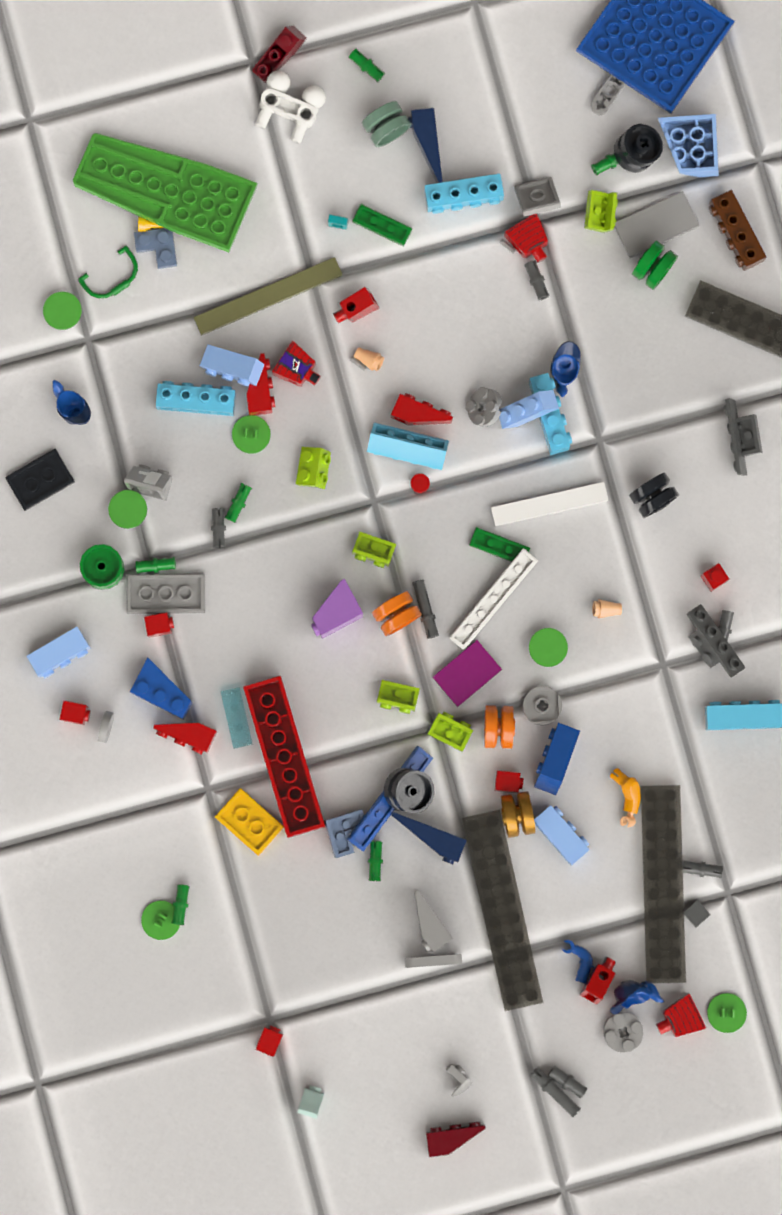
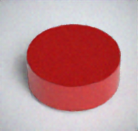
M419 473L412 477L410 485L414 492L421 494L429 489L430 480L425 474Z

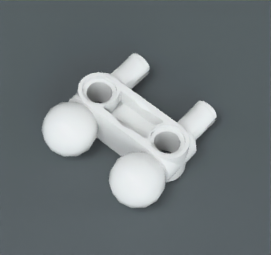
M274 71L268 76L267 87L261 95L259 103L261 111L255 125L265 129L271 114L280 115L296 123L290 140L300 144L306 129L311 128L315 122L318 108L325 103V92L321 87L311 85L303 91L302 101L284 94L288 91L291 84L288 74L284 71ZM269 96L276 97V101L273 104L266 103V99ZM304 111L312 113L308 119H303L301 114Z

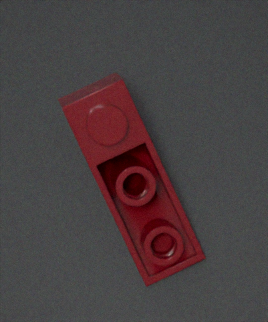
M294 25L285 27L252 69V72L266 83L268 76L272 72L280 70L298 51L307 37Z
M479 1121L469 1123V1127H461V1124L449 1125V1129L442 1130L441 1127L429 1128L430 1132H426L429 1157L451 1154L485 1130V1124L481 1125Z

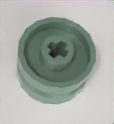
M397 101L389 102L377 108L362 121L366 132L373 133L370 138L376 147H382L391 143L411 127L408 118L400 116L402 109Z

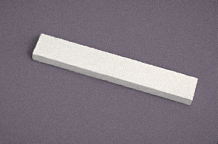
M601 482L491 507L495 527L608 502L609 500L605 483Z
M523 548L449 639L465 650L538 560Z

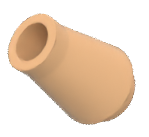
M360 347L354 354V358L362 362L371 371H378L384 362V357L380 353Z
M601 599L593 601V616L603 618L621 615L622 604Z

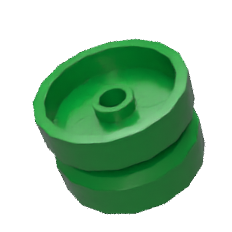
M658 240L645 251L632 272V275L638 280L643 279L649 272L650 275L646 279L645 285L652 290L660 284L678 258V255L671 250L667 251L660 258L665 246Z
M104 544L94 545L87 549L80 561V572L85 581L93 588L100 590L111 589L118 585L125 572L124 562L120 554L111 546ZM104 563L105 568L100 570L98 567Z

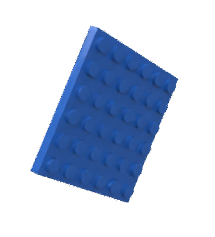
M611 0L576 51L672 114L735 21L703 0Z

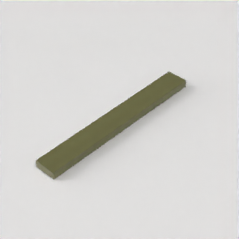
M334 257L195 316L194 320L201 336L343 275Z

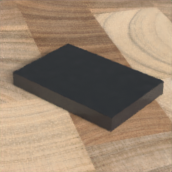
M56 449L5 477L24 511L75 483Z

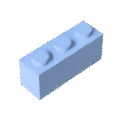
M207 345L200 363V367L206 370V374L213 377L221 375L222 379L230 382L233 379L238 380L239 384L247 387L249 384L257 386L265 365L256 358Z
M554 390L539 391L499 409L501 411L499 419L502 429L519 427L559 409Z
M75 627L26 657L38 677L47 678L55 673L53 670L61 667L62 669L71 664L70 660L78 657L79 659L87 655V650L90 649V646L80 629Z
M550 805L534 819L535 825L570 865H573L590 850L587 847L590 844L583 836L580 838L574 832L577 829L570 821L567 823L562 818L564 814L557 806L553 808Z

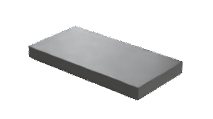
M683 191L621 219L615 224V229L629 258L645 252L656 240L663 244L699 227V223Z
M205 574L127 575V614L205 613Z

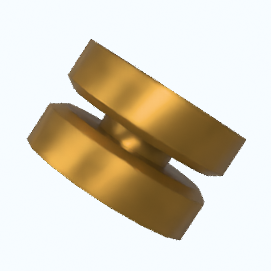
M525 791L517 794L518 805L516 806L511 794L502 795L501 813L508 838L518 837L519 824H521L525 835L535 834V822L529 792Z

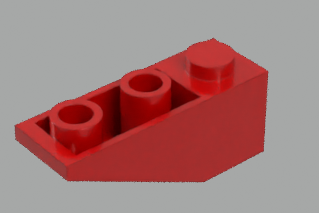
M261 353L258 359L265 365L257 386L250 384L246 393L250 416L273 413L272 408L276 407L274 396H270V389L273 388L272 377H268L267 370H271L269 358L265 359L264 353Z
M408 393L399 395L391 413L392 419L408 426L451 424L453 421V416H450L451 413L449 411L434 409L433 405L426 401L418 402L415 400L416 397Z
M200 723L157 724L153 727L154 730H157L156 735L167 739V736L175 739L174 743L183 747L185 744L192 746V751L201 755L203 752H209L217 734L216 730Z

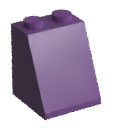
M345 579L340 581L312 618L313 623L311 627L316 636L320 635L322 639L363 618V612Z

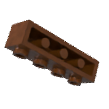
M732 189L711 199L710 206L708 207L713 217L716 216L719 222L717 223L718 229L721 234H725L729 250L734 251L738 267H742L743 271H746L764 262L766 255Z

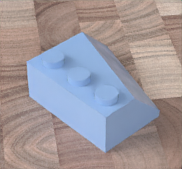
M716 114L658 118L680 174L695 177L719 176Z

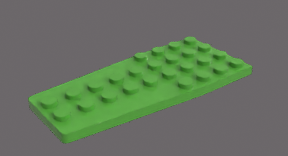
M97 133L92 135L73 178L74 186L174 233L228 253L232 248L258 186L256 182L201 162Z

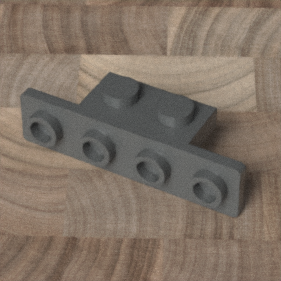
M729 398L725 399L724 410L729 420L727 429L732 439L730 448L735 457L733 466L738 475L746 476L745 456L763 453L757 415L752 414L738 418L736 401Z
M700 604L689 611L687 616L697 630L688 637L693 646L702 655L704 662L710 668L720 662L730 677L745 669L744 664L705 608Z

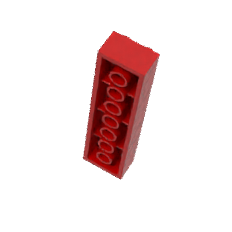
M281 676L244 686L243 689L287 838L325 828Z

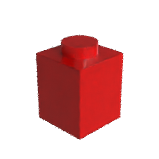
M720 563L701 575L710 592L729 580Z
M168 613L144 617L149 638L172 634L171 629L174 628L173 617H169Z
M63 701L59 720L85 725V721H89L91 710H88V706L84 704Z
M496 771L495 791L519 793V789H523L524 778L520 777L521 773Z
M272 1025L269 1028L264 1027L255 1050L274 1057L283 1037V1034L280 1033L281 1029Z

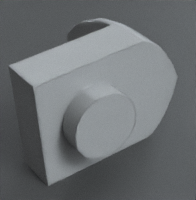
M451 1064L448 1067L447 1071L461 1083L451 1096L454 1097L467 1090L472 1082L464 1076L466 1071L458 1064L456 1066Z

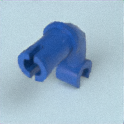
M565 940L564 942L571 945V949H562L563 952L568 954L574 953L580 958V966L575 981L586 984L591 968H594L592 956L586 948L575 945L570 940Z

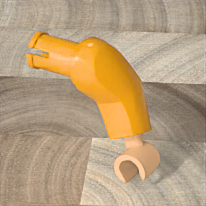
M616 768L613 771L617 775L611 773L610 778L622 787V793L625 796L623 811L628 812L627 816L621 818L620 824L625 826L628 823L627 827H632L636 823L633 813H638L641 801L640 786L634 777L629 778L619 768Z

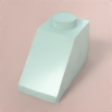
M312 1085L309 1088H305L297 1113L317 1119L324 1096L321 1088Z

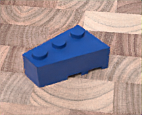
M147 657L130 693L184 720L192 705V701Z
M558 723L556 729H551L548 737L551 742L549 746L546 745L542 756L545 759L543 763L540 762L536 773L539 775L534 788L553 795L557 794L563 782L580 730Z

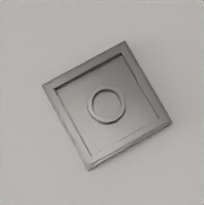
M552 177L514 186L524 217L561 208Z

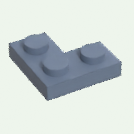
M164 228L146 232H134L137 253L156 250L158 269L177 267L172 231Z
M362 809L324 820L334 858L355 853L352 843L347 838L364 817Z

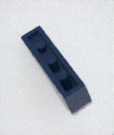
M434 108L411 110V116L408 117L411 123L410 128L413 129V135L436 183H442Z
M393 812L392 817L439 856H442V861L452 865L454 861L459 862L467 840Z

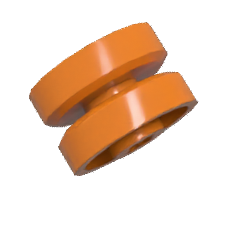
M408 591L390 598L372 612L377 622L388 619L381 626L385 636L399 631L422 615L417 606L404 609L413 601Z
M496 705L485 706V748H495L497 736H500V746L502 749H512L513 736H515L513 706H503L500 718H498Z

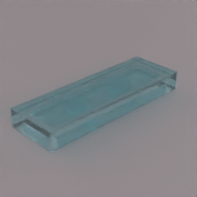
M240 687L221 691L233 748L253 745Z

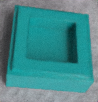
M329 215L328 226L346 230L348 218Z

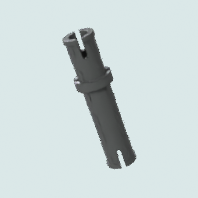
M424 580L412 582L422 614L420 620L424 624L427 639L435 638V636L438 637L439 633L435 623L436 617L435 614L433 615Z
M539 1067L530 1074V1077L542 1087L541 1090L554 1098L572 1118L581 1110L554 1083L555 1080L553 1078L550 1079Z

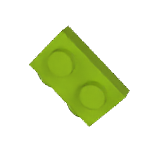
M595 190L588 191L584 229L602 233L614 229L616 224L615 212L618 205L616 192L608 194Z
M301 447L296 485L325 489L328 481L327 474L331 462V452L323 448Z
M359 531L352 554L355 555L354 558L365 562L367 559L373 561V565L377 567H389L396 544Z
M382 680L377 703L380 704V708L391 710V707L399 708L401 713L410 714L411 711L415 712L420 688Z
M447 712L438 713L427 735L463 752L473 732L470 729L471 725L462 720L460 723L454 721V716Z

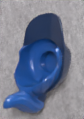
M572 341L561 344L552 359L550 368L552 376L557 381L556 392L561 397L567 394L568 389L566 386L577 378L580 370V349Z
M53 380V392L57 398L56 407L59 415L72 425L87 424L91 417V410L85 399L74 391H65L60 382Z
M632 980L623 981L614 990L616 1003L611 1007L610 1012L616 1015L623 1008L627 1009L631 1005L644 1003L650 998L657 1003H664V1000L659 995L655 985L650 981L641 983Z

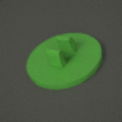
M54 293L44 303V318L55 329H70L81 318V304L71 293Z
M254 415L244 416L239 419L232 430V439L235 446L240 451L248 454H255L265 449L271 437L270 428L266 421Z
M120 491L112 497L109 503V516L113 523L121 528H135L146 518V501L135 491Z
M541 629L532 636L529 642V653L532 659L541 666H556L567 655V640L556 629Z
M155 901L149 904L143 911L141 918L145 933L156 940H166L174 936L180 925L172 924L175 906L167 901Z
M724 993L717 995L711 1000L707 1009V1017L712 1027L723 1033H732L739 1030L745 1023L747 1010L744 1002L738 996Z

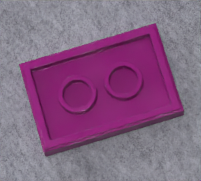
M476 640L432 678L452 702L459 707L502 669L480 642Z

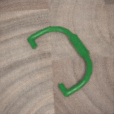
M124 246L117 252L119 255L126 252L133 263L131 276L112 288L110 292L98 294L93 292L84 282L89 277L85 273L78 278V282L90 296L98 299L108 298L113 295L116 296L130 286L138 272V263L127 246Z

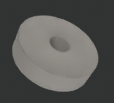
M106 711L103 716L98 734V741L106 743L114 719L113 712Z

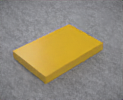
M241 788L215 816L220 823L258 856L284 828L278 820Z

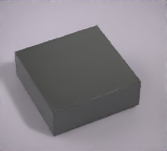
M698 900L683 912L695 928L711 915Z

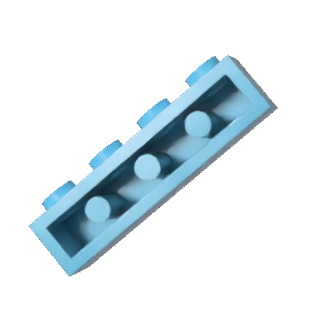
M501 174L424 186L428 212L433 214L442 213L445 209H451L452 211L461 210L464 206L477 208L484 203L496 205L504 200Z
M548 373L529 379L532 394L556 388L553 377L550 378ZM555 396L558 407H561L559 396ZM557 409L539 417L550 455L569 450L572 438L569 432L566 433L564 427L567 425L565 415L560 414V410Z
M163 381V384L158 383L157 410L234 416L236 392L232 390V387L221 386L220 389H217L207 384H202L201 387H194L192 383H182V385H174V382Z
M374 423L367 452L442 470L449 441Z
M769 700L768 704H761L760 701H749L747 705H741V701H731L729 705H721V702H710V706L705 707L706 731L782 728V703H780V700Z

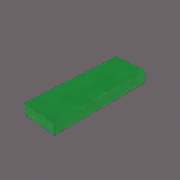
M360 204L352 220L353 223L403 247L412 232V228Z
M477 527L469 544L473 548L510 562L516 558L523 548L528 552L530 550V547Z

